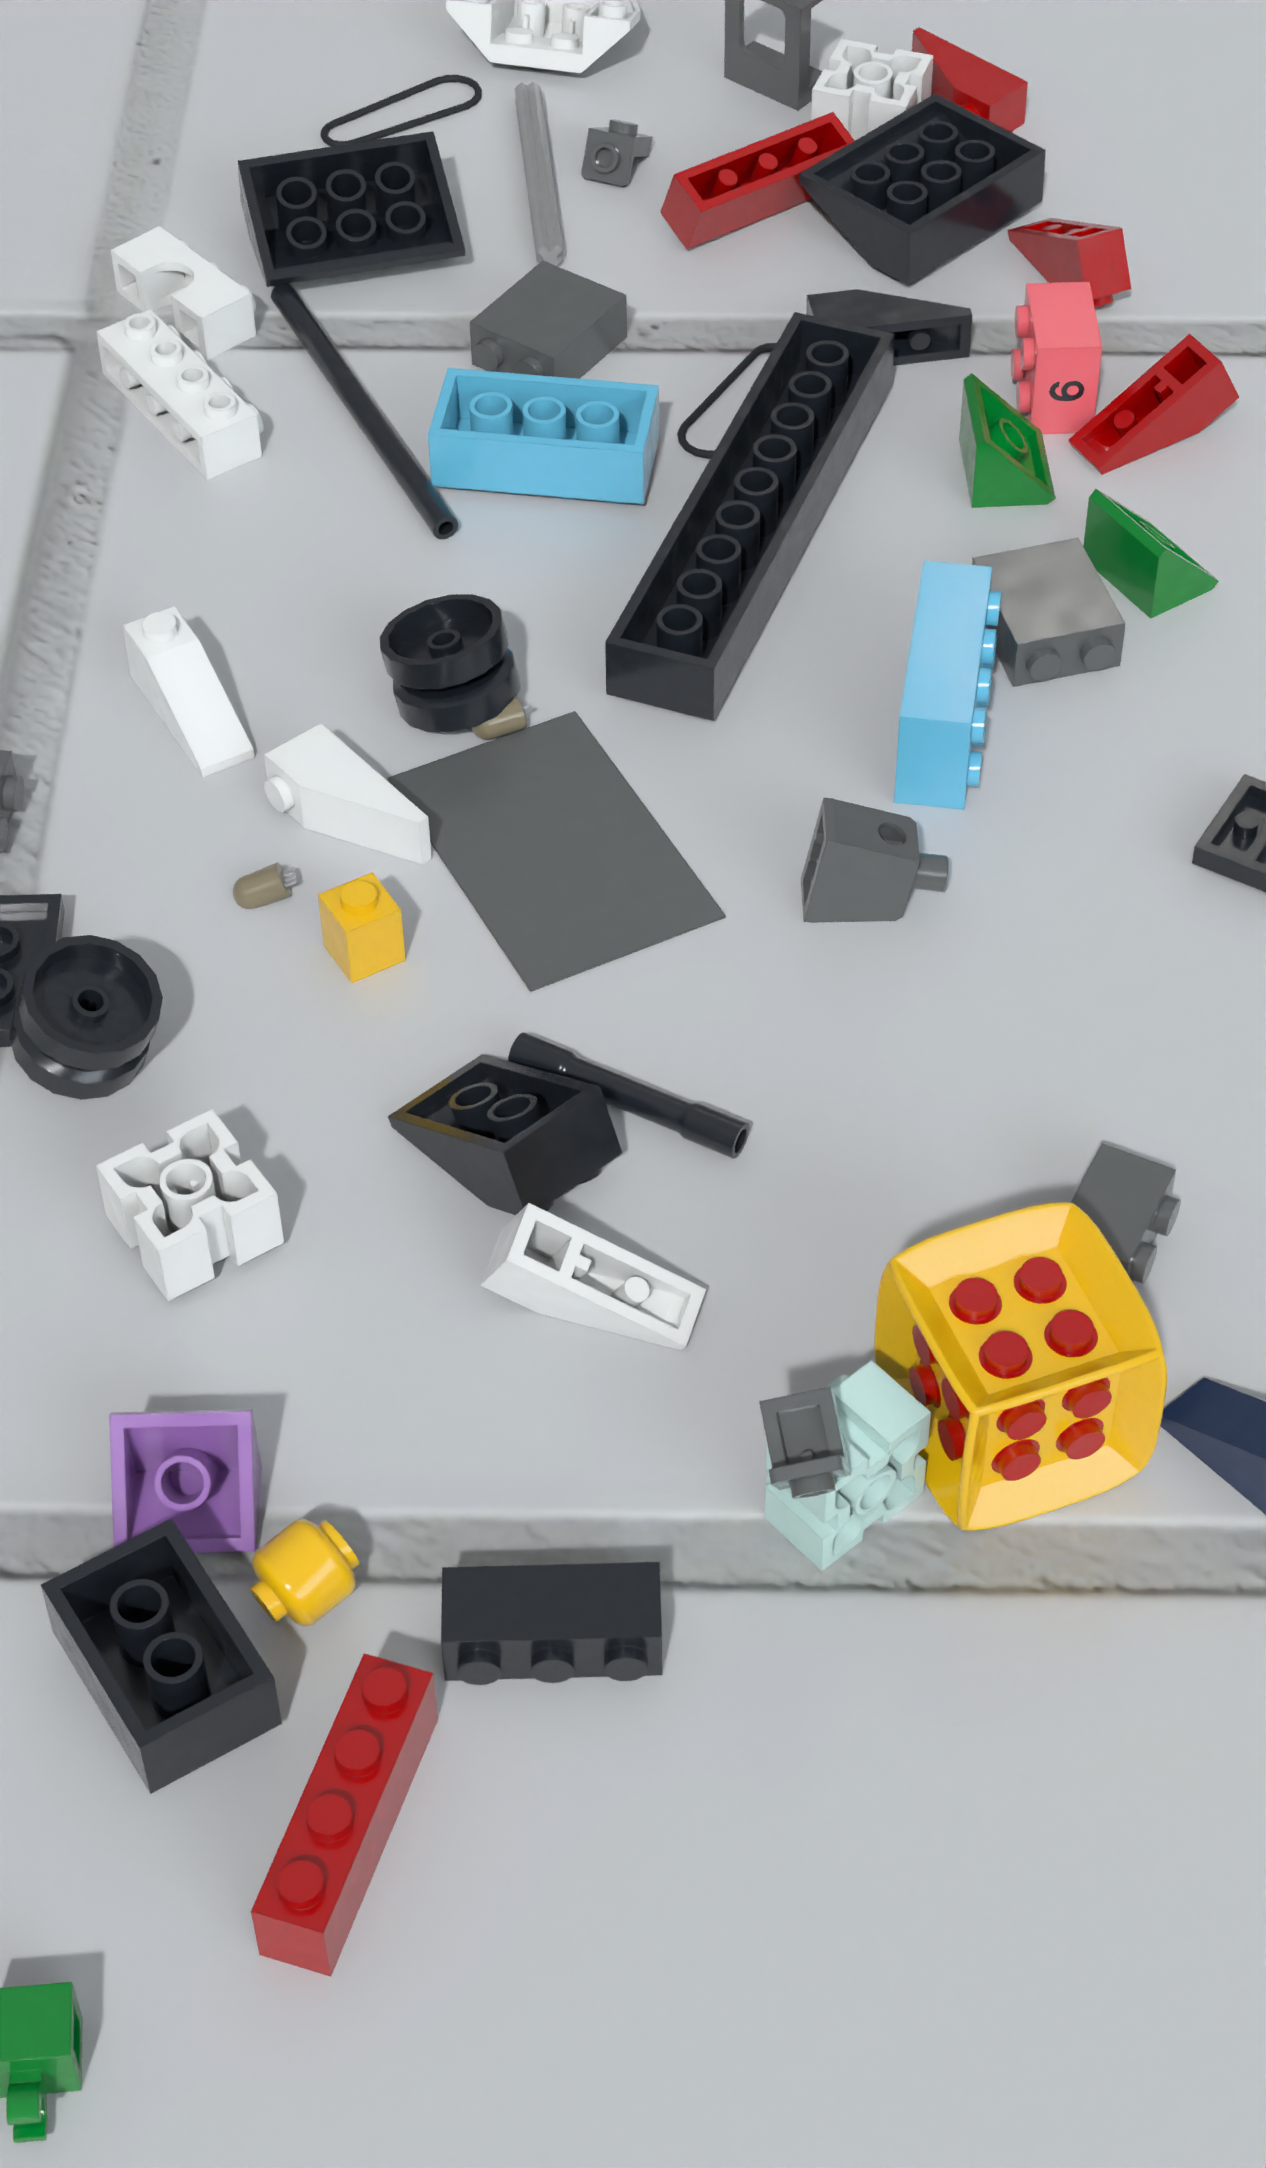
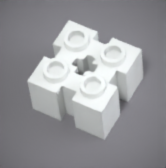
M841 38L830 57L829 70L823 69L812 89L811 120L834 112L854 140L859 139L931 96L933 55L896 49L893 55L878 52V45Z
M213 1109L166 1131L168 1145L150 1153L144 1143H141L96 1165L106 1216L130 1249L139 1245L143 1267L167 1301L214 1279L213 1264L226 1257L232 1258L240 1266L284 1243L277 1192L251 1159L241 1164L238 1141Z

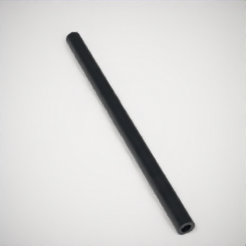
M291 284L275 286L271 292L272 302L434 536L438 539H447L453 536L458 529V521Z

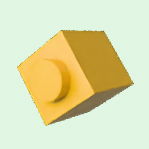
M373 872L318 894L323 945L351 984L406 961L401 909Z

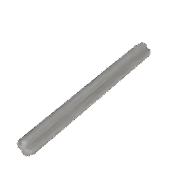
M521 82L515 88V103L536 260L538 264L541 261H546L558 266L563 261V245L541 90L538 84L534 82L528 85Z

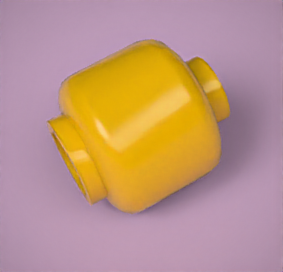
M298 1519L254 1554L252 1566L259 1581L250 1588V1592L274 1622L277 1623L287 1615L296 1624L309 1627L351 1595L356 1584L355 1575L352 1570L360 1563L348 1543L328 1521L323 1520L320 1524L316 1525L306 1519Z

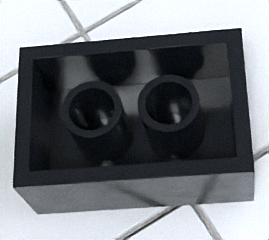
M172 1519L41 1584L54 1635L150 1794L282 1724L274 1676Z

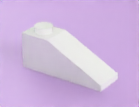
M173 606L159 612H154L146 617L122 625L132 679L202 778L255 758L254 749L198 637L176 607Z
M322 723L264 754L267 774L264 790L268 800L277 811H286L303 828L421 865L432 859L428 816Z
M528 1203L501 1229L480 1286L538 1314L680 1351L687 1346L706 1291L705 1288L531 1203Z

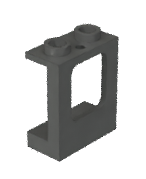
M725 0L724 78L797 111L812 101V89L822 73L821 70L810 66L811 8L823 0H761L779 8L784 13V54L756 41H752L746 46L744 43V0Z

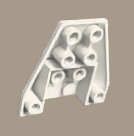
M446 0V10L489 62L582 73L626 35L640 21L641 13L637 0Z

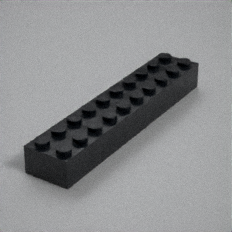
M794 312L605 642L606 694L714 721L892 386L895 334Z

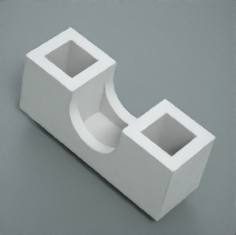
M161 226L111 249L117 293L142 312L149 309L155 311L161 307L172 305L175 329L181 339L192 350L199 351L207 361L256 336L254 319L256 304L249 289L242 284H238L223 273L216 264L208 262L192 250L186 242L177 239Z

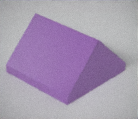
M252 1409L111 1412L109 1414L114 1547L172 1519L193 1553L256 1551L262 1465Z

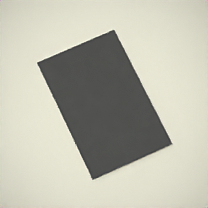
M576 711L388 777L390 784L428 816L431 845L530 992L726 918L719 905Z

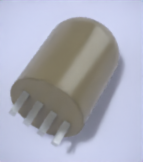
M515 696L513 701L497 717L471 727L472 731L482 740H491L525 729V715L529 714L533 706L530 704L522 707L519 699Z
M277 862L240 877L233 887V896L236 903L244 909H254L291 896L290 885L296 883L295 868L291 867L283 870L282 866Z

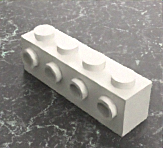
M149 309L142 313L130 315L123 321L96 331L103 374L206 480L262 457L260 433L263 432V422L256 407L251 403L246 404L234 392L230 382L223 376L219 377L207 365L202 354L197 350L193 351L181 339L174 326L166 325Z

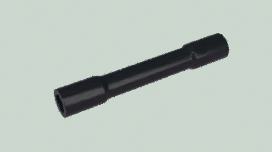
M522 1032L517 1036L508 1056V1061L600 1086L605 1103L678 1132L684 1139L733 1159L737 1158L746 1144L749 1135V1123L700 1103L686 1102L578 1058L573 1052Z

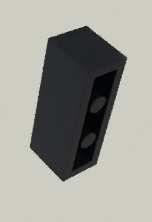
M660 1562L442 1567L441 1648L445 1681H464L473 1685H486L501 1679H536L545 1683H560L570 1678L609 1677L617 1681H633L643 1676L662 1675Z

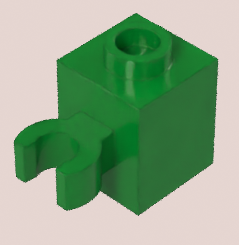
M72 1982L0 1988V2098L7 2097V2124L13 2125L14 2143L47 2140L48 2113L46 2094L82 2090L83 2017Z

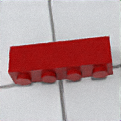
M828 113L674 174L660 213L688 250L813 199L799 183V174L855 140L835 113Z
M363 1654L251 1909L259 1955L323 1975L332 1976L438 1721L434 1673L369 1654Z

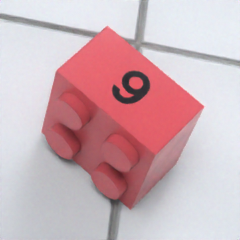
M1090 282L1026 283L1024 305H1016L1015 335L1016 338H1021L1020 349H1012L1011 377L1012 381H1018L1016 388L1017 411L1026 413L1027 419L1042 431V434L1076 433L1095 417L1102 354V342Z

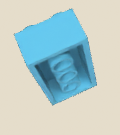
M447 368L428 432L431 484L433 486L450 487L458 490L473 489L506 492L508 494L554 496L563 499L577 498L611 501L618 504H644L659 440V385Z
M923 560L899 716L894 803L964 810L967 786L979 787L982 752L972 751V747H984L987 712L986 708L978 707L989 708L993 674L991 669H994L997 647L996 629H987V625L998 626L1001 591L990 590L992 567Z

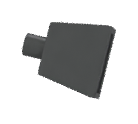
M823 798L801 876L803 921L811 923L896 921L903 917L911 889L944 891L948 878V857L946 855L919 853L917 825L911 817L837 799Z

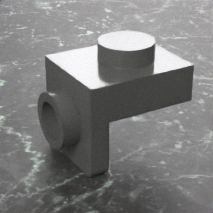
M610 119L609 127L589 128L581 171L582 177L613 185L627 186L630 182L634 157L650 155L653 137L638 134V124Z
M831 1386L759 1401L772 1469L768 1470L771 1485L779 1490L790 1488L792 1499H800L833 1492L836 1490L834 1479L851 1475L834 1389Z

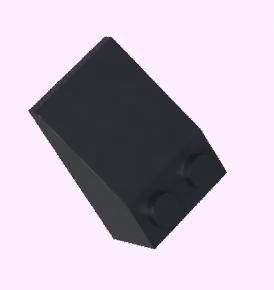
M481 1054L388 1116L391 1127L483 1203L513 1215L520 1212L528 1203L548 1211L553 1206L554 1200L577 1184L594 1179L599 1175L603 1166L623 1153L600 1086Z

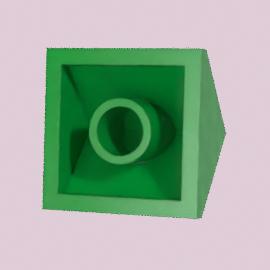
M972 373L963 380L959 443L971 508L1049 504L1055 499V493L1042 431Z
M1095 489L1089 496L1083 547L1096 571L1150 619L1211 591L1219 582L1150 521L1098 489Z

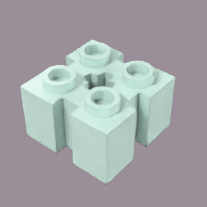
M872 1360L852 1375H841L827 1386H831L834 1389L851 1473L850 1476L834 1479L835 1491L808 1498L792 1499L790 1488L779 1490L771 1485L768 1470L772 1469L768 1444L766 1445V1471L768 1475L766 1478L767 1486H765L764 1519L820 1571L825 1570L863 1540L864 1529L876 1520H879L882 1524L886 1523L924 1493L926 1461L918 1452L928 1446L931 1412Z

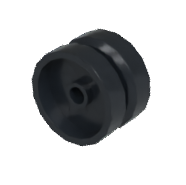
M453 594L425 600L404 610L386 625L380 635V651L387 674L393 679V693L400 716L410 727L426 732H454L475 727L497 717L513 701L514 697L518 695L521 689L520 677L513 652L508 648L506 626L501 609L491 599L473 594Z
M93 935L64 937L42 948L26 968L20 996L18 997L13 1015L9 1039L15 1060L32 1081L50 1092L80 1100L108 1097L128 1086L144 1065L150 1040L154 1036L159 1021L163 996L156 974L141 955L120 942Z

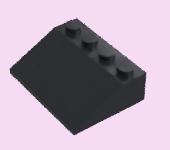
M933 94L799 174V183L872 266L909 285L1042 202L1046 150L937 94Z
M434 131L238 161L240 201L249 238L266 287L465 256V246Z

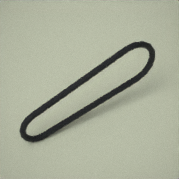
M444 75L436 77L328 122L321 129L320 136L323 142L331 147L376 140L467 110L476 105L481 99L482 89L476 81L466 76ZM460 82L471 86L475 91L472 99L465 103L353 140L337 141L328 136V132L339 125L438 84Z
M766 343L752 350L681 424L677 432L678 442L686 452L707 459L712 457L715 450L698 449L688 443L685 437L687 429L757 356L763 352L772 351L776 343Z

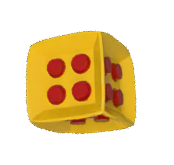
M1058 1202L1010 1211L927 1238L898 1253L887 1263L880 1279L876 1304L875 1362L931 1412L928 1446L918 1452L926 1461L925 1483L940 1508L960 1530L975 1531L1002 1527L1084 1501L1125 1483L1146 1467L1156 1447L1166 1398L1167 1365L1162 1344L1152 1316L1138 1290L1100 1229L1081 1208L1074 1203Z

